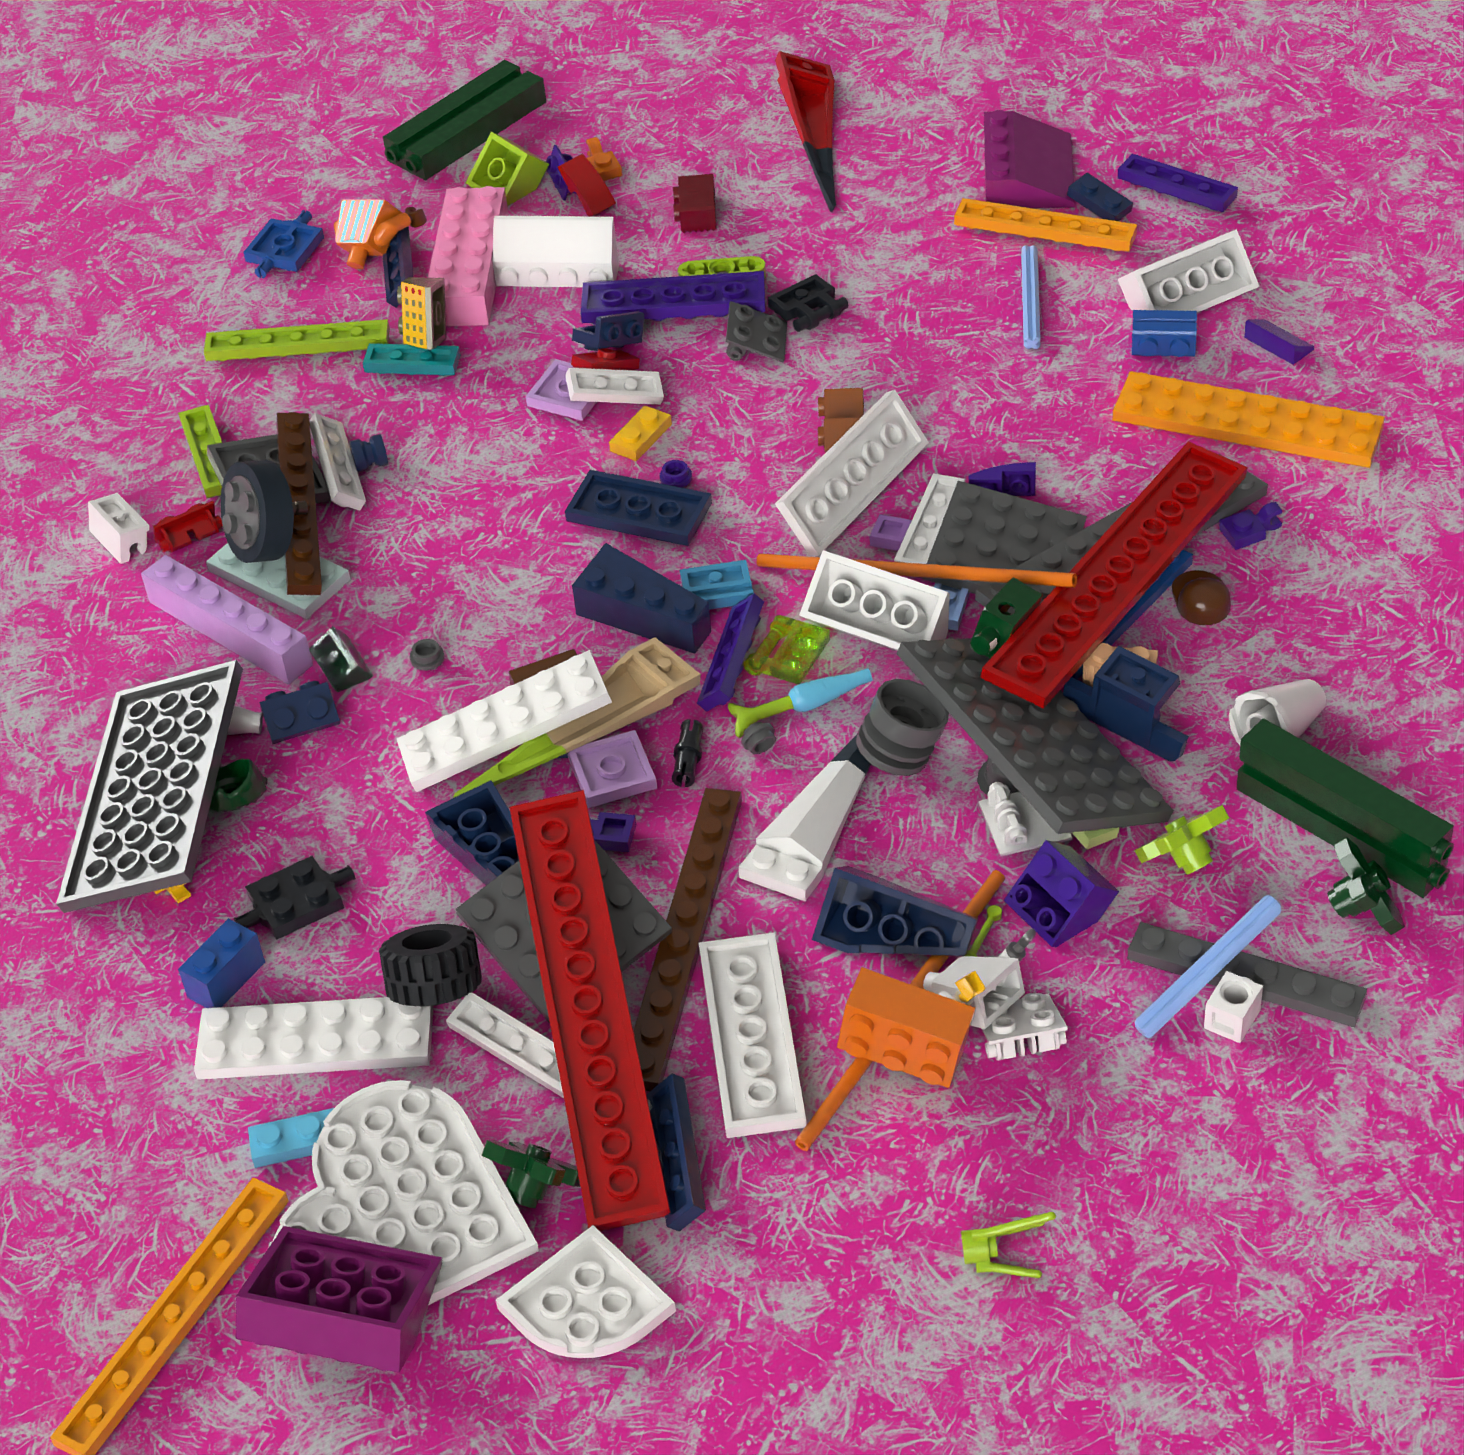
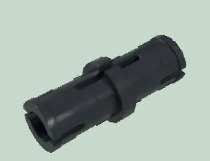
M691 719L682 722L679 742L674 747L673 756L676 762L672 774V782L680 787L682 786L684 775H686L685 787L694 784L696 764L701 760L702 748L700 747L704 727L697 720H694L692 731H689Z

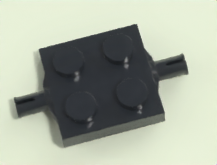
M310 856L245 886L248 897L253 903L254 910L235 917L234 922L246 928L261 923L270 929L277 940L344 909L342 898L337 892L336 887L355 880L354 872L350 865H347V867L329 874L320 868L313 856Z

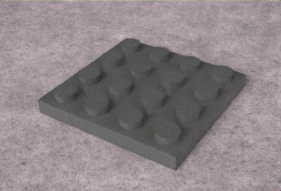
M957 481L926 564L1013 569L1083 530L1087 516L974 484ZM922 578L960 590L961 588H966L968 592L976 594L977 588L988 583L984 581Z
M595 841L621 972H623L670 935L672 927ZM517 861L457 907L456 914L474 932L476 938L549 1022L520 862Z

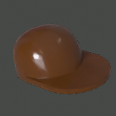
M1193 570L1180 574L1173 581L1172 594L1181 616L1190 623L1213 625L1220 623L1228 616L1231 606L1230 592L1223 581L1215 574L1207 571Z

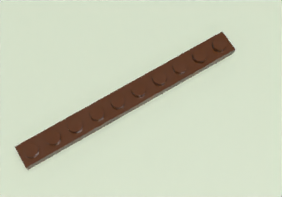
M705 788L666 919V922L672 927V933L659 943L634 1027L646 1091H651L664 1079L700 952L699 942L703 941L741 807L742 796L740 791Z

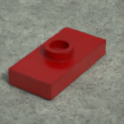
M602 348L598 349L597 352L572 354L571 365L574 368L632 371L639 369L640 358L622 350Z

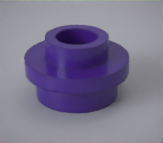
M668 461L663 465L660 472L661 484L683 488L692 481V471L684 461Z

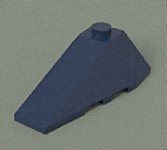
M850 866L834 868L812 940L845 953L965 956L978 918L883 878Z

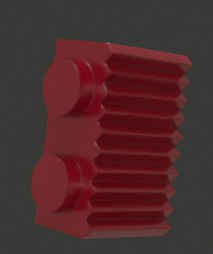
M714 175L678 176L679 186L673 187L674 221L680 222L681 231L683 233L686 231L691 233L698 230L703 232L704 230L709 231L711 229L714 231L717 229Z

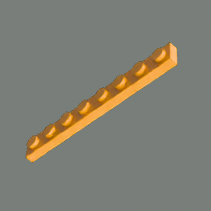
M254 1177L250 1180L50 1436L55 1447L70 1455H95L287 1205L289 1200L286 1192Z

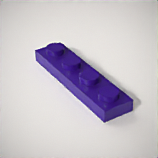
M1131 154L1118 168V179L1155 190L1158 193L1180 198L1186 202L1202 205L1215 211L1224 212L1237 198L1238 187L1136 154Z
M755 593L731 608L697 704L706 712L719 704L725 705L735 693L734 685L736 679L744 668L742 662L746 652L752 645L751 637L754 629L761 620L759 615L764 601Z

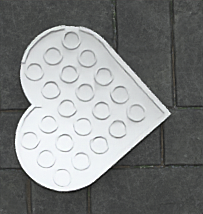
M405 1080L381 1082L365 1087L345 1098L328 1114L323 1121L324 1127L317 1143L314 1142L312 1149V1169L317 1187L300 1197L288 1208L279 1220L281 1225L274 1236L275 1239L282 1227L287 1226L442 1257V1266L428 1305L539 1251L534 1236L492 1160L481 1156L484 1145L462 1107L451 1096L438 1088L433 1087L431 1090L412 1085L411 1081Z

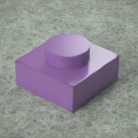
M879 514L870 534V546L898 551L912 520Z

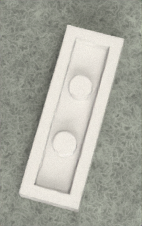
M568 368L565 375L570 401L661 405L664 398L659 372Z

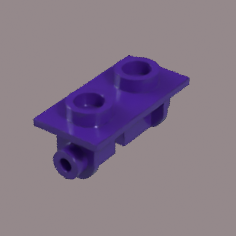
M554 145L551 155L546 160L549 163L546 171L549 173L561 198L566 201L570 191L557 166L573 159V157L569 154H562L558 146Z

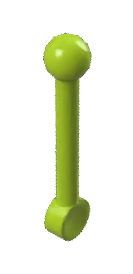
M991 905L987 908V920L965 956L977 957V952L994 921H998L1002 917L1001 907Z

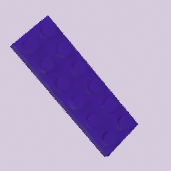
M764 271L583 282L582 323L596 325V318L599 316L636 311L643 312L644 319H652L654 321L675 317L692 319L697 316L707 315L723 317L728 315L730 301L747 305L760 312H766Z

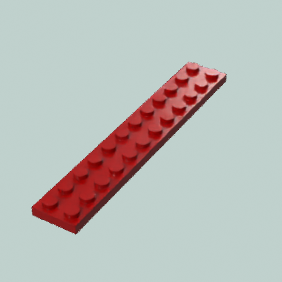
M1188 441L1071 569L1069 573H1076L1077 575L1076 586H1056L982 667L981 678L1044 709L1246 478L1248 467Z
M584 790L510 806L588 1228L594 1225L599 1231L665 1217L670 1213V1207Z

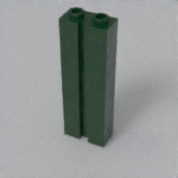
M506 60L501 61L383 136L384 153L387 161L426 181L486 142L491 132L500 133L546 103L544 80L542 77L529 71L522 74L519 66Z
M1264 718L1241 738L1239 760L1243 761L1244 764L1238 769V791L1332 846L1348 837L1358 846L1367 863L1374 860L1385 870L1389 879L1421 898H1424L1434 887L1439 889L1445 883L1450 872L1447 868L1448 858L1454 849V844L1451 842L1454 825Z

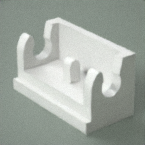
M118 493L88 501L89 531L120 564L129 562L131 554L129 549L134 543H138V551L144 554L147 548L149 524Z

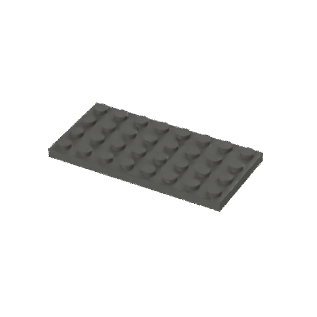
M972 638L901 642L896 654L1057 834L1169 821L1174 810L1166 803L1163 796L1151 787L1141 776L1140 771L1120 754V750L1104 737L1099 728L1090 722L1079 710L1078 705L1065 697L1061 690L1043 709L982 679V667L990 658L985 655H979L973 650L970 644Z
M237 660L116 692L56 905L63 913L192 882L243 668Z

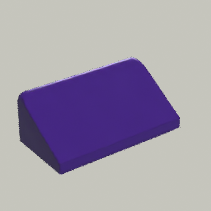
M1248 319L1245 322L1244 338L1293 365L1314 350L1313 345L1265 319Z

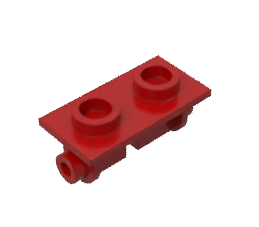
M214 501L206 504H195L187 512L175 517L167 516L154 525V541L159 544L162 552L169 551L172 553L192 544V540L188 535L192 531L198 541L219 533V529L223 525L220 516H215Z

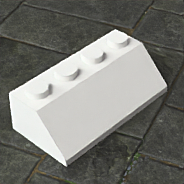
M494 216L493 268L496 286L583 287V282L616 280L619 259L614 218L588 216Z
M1237 229L1142 267L1118 279L1127 304L1132 311L1177 310L1197 311L1198 313L1260 287Z
M823 550L799 616L814 623L898 651L901 642L946 639L950 593Z

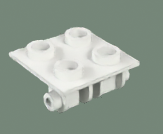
M1002 782L992 783L989 787L988 799L979 801V806L1000 856L1039 848L1045 840L1056 843L1072 840L1071 833L1057 834L1020 792L1010 794L1008 786Z
M1029 993L1024 995L986 1029L981 1028L988 1041L985 1043L987 1057H995L997 1061L1016 1057L1014 1040H1016L1019 1056H1025L1024 1038H1027L1031 1054H1036L1037 1052L1035 1036L1039 1052L1060 1049V1045L1067 1043L1065 1031L1068 1030L1067 1025L1049 993Z

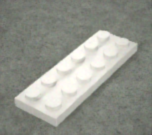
M896 390L886 392L775 503L810 557L819 556L929 443Z
M590 650L547 670L540 671L519 683L510 685L482 700L475 701L456 712L445 715L419 729L412 730L406 735L397 738V742L410 782L414 790L419 792L524 742L612 703V700Z
M775 932L699 942L726 1138L805 1128L806 1115Z
M389 997L202 1008L194 1072L197 1080L429 1066L433 1006H407L393 1002Z

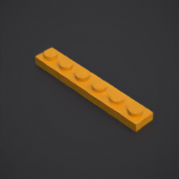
M962 198L954 215V225L970 229L977 228L997 233L1023 235L1028 238L1036 237L1055 242L1081 244L1087 247L1107 248L1114 251L1130 252L1137 235V224Z

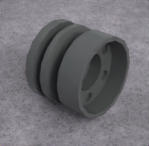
M904 679L885 681L878 688L870 705V711L865 716L863 724L858 730L856 744L865 759L882 771L901 776L920 773L927 765L929 756L934 751L935 743L940 739L946 727L949 712L927 687L922 684Z

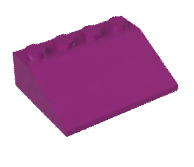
M995 110L993 112H984L986 202L1032 209L1075 207V200L1067 196L1068 187L1074 183L1071 134L1014 111Z
M283 1226L236 1295V1339L253 1342L262 1346L268 1345L292 1350L300 1354L331 1358L339 1362H350L374 1367L381 1371L400 1373L414 1348L442 1266V1257Z

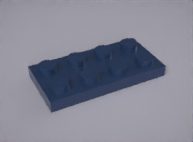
M589 470L566 508L565 517L568 522L689 546L712 504L711 493Z

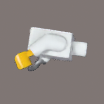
M1029 929L1017 943L1011 942L998 957L963 956L955 960L941 973L929 972L924 979V989L975 1007L971 1026L986 1029L1025 994L1019 962L1025 957V948L1035 937L1036 931Z

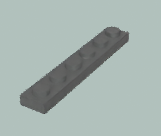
M1140 922L1128 948L1127 959L1174 974L1183 975L1214 943ZM1242 951L1208 982V984L1217 986L1225 972L1228 971L1241 977H1247L1255 983L1262 985V1000L1354 1028L1367 995V988Z

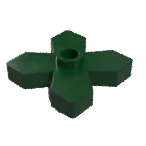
M1348 837L1335 843L1333 846L1338 861L1348 876L1334 883V888L1327 893L1334 910L1339 916L1345 918L1349 915L1355 917L1371 909L1380 926L1392 935L1403 929L1405 925L1400 911L1386 892L1391 886L1385 870L1374 860L1367 863L1358 846Z
M496 1140L486 1141L481 1156L511 1167L505 1185L517 1204L536 1208L538 1201L544 1199L549 1185L560 1186L561 1183L573 1187H580L577 1166L550 1158L552 1152L546 1148L534 1144L527 1146L520 1142H509L508 1145Z

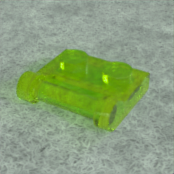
M778 615L771 622L769 633L755 653L749 654L744 661V668L749 674L755 676L763 673L788 682L801 684L830 641V630ZM787 636L774 657L769 658L780 639Z

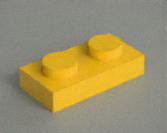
M644 405L609 441L610 452L637 461L672 425L671 415Z

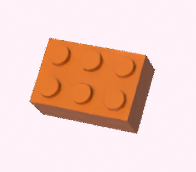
M861 967L845 1005L837 1048L846 1051L851 1056L864 1057L883 1064L892 1071H902L919 1077L928 1084L950 1088L965 1048L975 1007Z

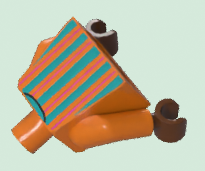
M342 200L339 219L333 225L336 235L335 241L338 246L349 252L347 265L354 269L362 270L364 269L367 256H383L386 253L391 240L398 231L408 226L420 227L427 222L423 209L416 211L414 207H407L405 212L402 213L386 200Z

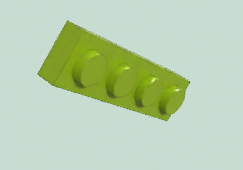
M209 404L179 412L180 422L206 498L221 496L222 486L207 457V445L222 443Z

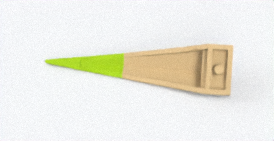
M654 637L629 650L602 676L612 703L524 742L500 762L454 793L453 798L490 780L496 786L673 704L674 698L700 685L701 674Z

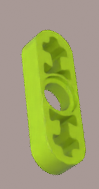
M757 256L694 260L684 262L678 267V276L708 275L722 271L728 273L764 271V277L766 278L765 261Z

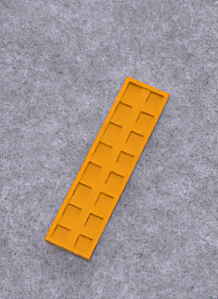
M1130 371L1113 409L1112 421L1370 468L1384 427L1385 417L1366 412L1340 409L1338 407L1317 405L1305 401L1278 398L1272 395L1250 393L1238 389H1228Z

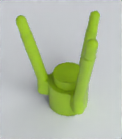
M1048 1212L989 1228L961 1231L965 1264L976 1263L977 1273L996 1272L1022 1277L1041 1278L1042 1272L1040 1270L990 1262V1258L998 1257L996 1237L1043 1226L1045 1222L1054 1220L1056 1214Z

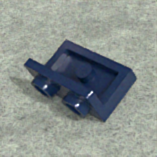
M636 311L599 316L596 318V325L573 328L572 341L584 344V348L591 351H598V349L609 347L620 348L624 347V345L642 343L644 313Z
M319 681L307 682L301 685L298 691L288 694L285 691L274 692L267 695L265 701L260 702L261 713H263L272 744L340 724L328 682L319 684Z

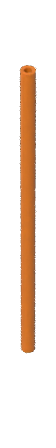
M759 553L756 562L758 567L816 571L820 557ZM851 559L907 577L1008 583L1014 577L1022 583L1030 585L1075 587L1077 584L1076 573Z
M993 870L963 913L978 918L1004 882L1005 876L1000 871ZM931 955L910 984L924 989L925 976L929 972L938 973L950 955ZM856 1057L795 1140L798 1148L803 1151L809 1150L871 1065L872 1060L864 1057Z

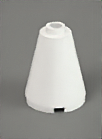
M1311 679L1245 692L1235 699L1234 708L1230 709V729L1236 742L1240 745L1241 738L1264 718L1299 738L1325 708V692L1317 682Z

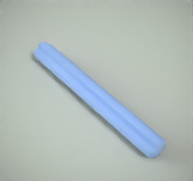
M1025 245L1021 249L1023 340L1026 349H1037L1041 345L1038 248L1035 245L1030 247Z
M1266 895L1135 1020V1028L1146 1038H1151L1281 913L1280 903L1272 896Z

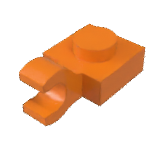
M598 137L586 139L590 150L587 151V159L595 167L603 181L621 177L622 168L613 152H603Z

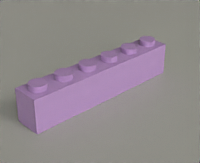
M164 555L141 573L151 604L288 685L313 665L306 635L171 557Z

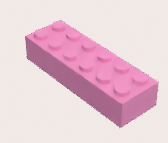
M456 187L446 189L428 278H444L446 326L489 325L496 289L493 268L494 216H509L505 187Z

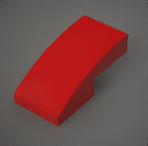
M583 153L557 166L570 193L576 192L588 217H592L616 204L602 177Z

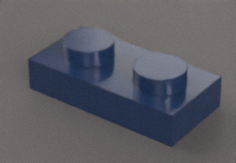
M1089 173L1084 174L1068 187L1067 196L1102 219L1119 221L1132 211V201Z

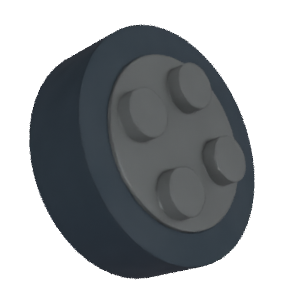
M270 460L236 462L228 469L221 490V518L229 547L234 555L245 563L274 561L282 558L287 552L292 539L294 515L307 514L308 505L305 501L292 502L287 480L281 469Z

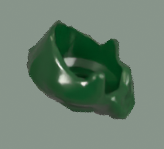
M241 758L219 767L209 812L218 813L221 811L240 810L243 806L256 803L266 792L268 779L262 775L251 759Z

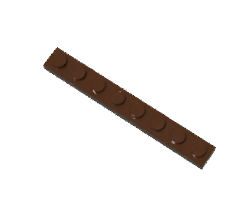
M277 413L276 428L279 468L287 480L292 502L305 501L308 505L307 514L294 515L292 539L284 555L287 595H321L322 581L309 413Z

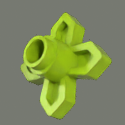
M1223 805L1213 808L1204 814L1194 816L1189 820L1182 816L1164 826L1167 833L1149 841L1134 851L1141 864L1170 852L1178 868L1182 867L1186 875L1213 861L1209 853L1212 849L1203 833L1228 820L1229 816Z

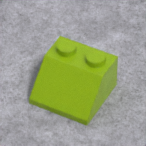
M491 132L465 183L472 188H483L486 186L505 187L507 206L537 189L549 163L515 142Z

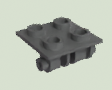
M730 301L726 342L729 343L726 353L733 361H738L745 355L747 350L784 362L787 321L775 315H768L757 311L747 305Z

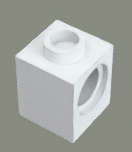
M1226 971L1206 1003L1204 1029L1241 1043L1261 1011L1263 986L1247 977H1241Z

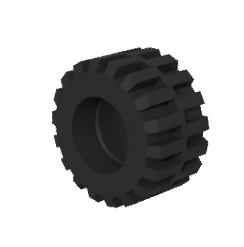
M429 924L410 928L390 937L379 948L386 995L391 1001L401 1005L434 1006L445 1004L468 995L476 990L477 986L482 982L476 936L472 930L463 926Z

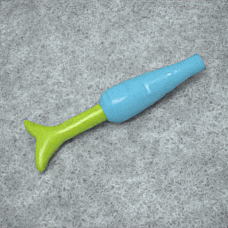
M867 668L855 673L804 682L791 688L788 696L753 708L729 703L728 709L730 714L737 718L735 734L738 738H741L744 735V731L750 725L790 709L797 712H807L820 707L860 685L873 681L871 672Z

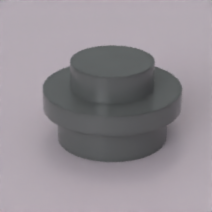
M423 639L413 645L410 653V662L418 670H432L443 663L444 651L436 641Z
M756 722L744 731L741 744L746 750H750L752 754H761L770 749L776 742L775 729L771 723Z

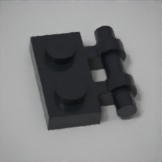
M817 274L768 297V307L783 319L789 321L798 317V319L793 321L794 329L797 332L804 329L811 330L817 327L820 321L839 316L841 311L847 309L849 305L845 297L835 300V288Z

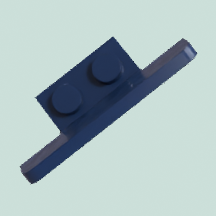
M1118 646L1094 675L1093 687L1073 677L1064 685L1063 695L1076 703L1079 710L1088 720L1168 761H1176L1184 753L1189 736L1159 721L1160 709L1180 685L1179 675Z

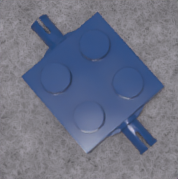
M302 210L300 215L293 221L271 218L243 252L245 262L259 264L255 269V274L259 278L261 276L265 278L273 268L298 272L324 239L323 229L307 225L312 219V214L307 210L306 212Z

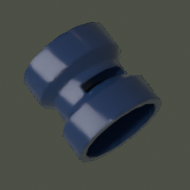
M381 433L372 435L369 438V442L360 439L349 441L357 472L367 470L372 463H375L378 467L388 465Z

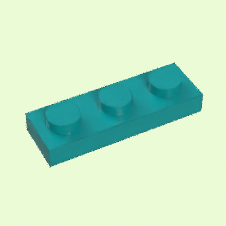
M369 343L363 360L364 373L455 375L461 357L459 346H437L433 350L404 344Z

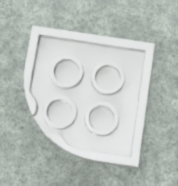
M594 1225L496 1299L497 1309L532 1343L548 1352L571 1358H595L626 1349L641 1340L676 1312L675 1302Z

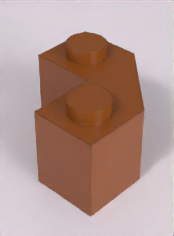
M863 388L824 389V397H818L819 417L825 416L824 427H818V446H824L825 453L864 415Z

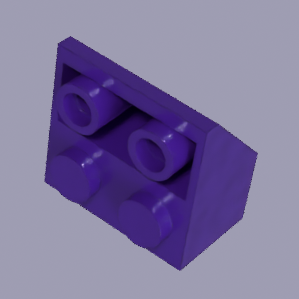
M1045 840L1003 901L1051 947L1056 948L1097 923L1119 891L1071 846Z

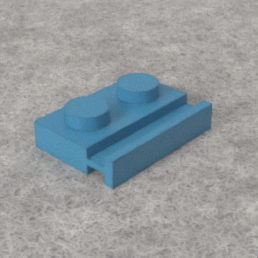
M746 560L679 570L682 587L709 603V610L734 606L754 594Z

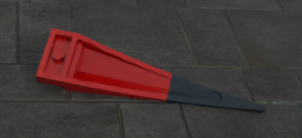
M779 51L775 59L779 73L777 81L828 209L832 212L836 206L832 158L835 80L832 70L828 64Z

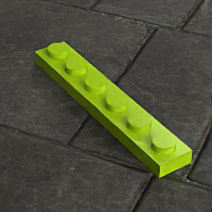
M388 319L209 332L206 333L204 356L206 361H226L232 359H256L259 357H285L299 354L366 350L369 343L389 344Z

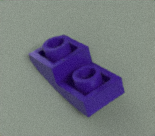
M1036 462L1013 463L987 468L969 475V484L1012 496H1035Z

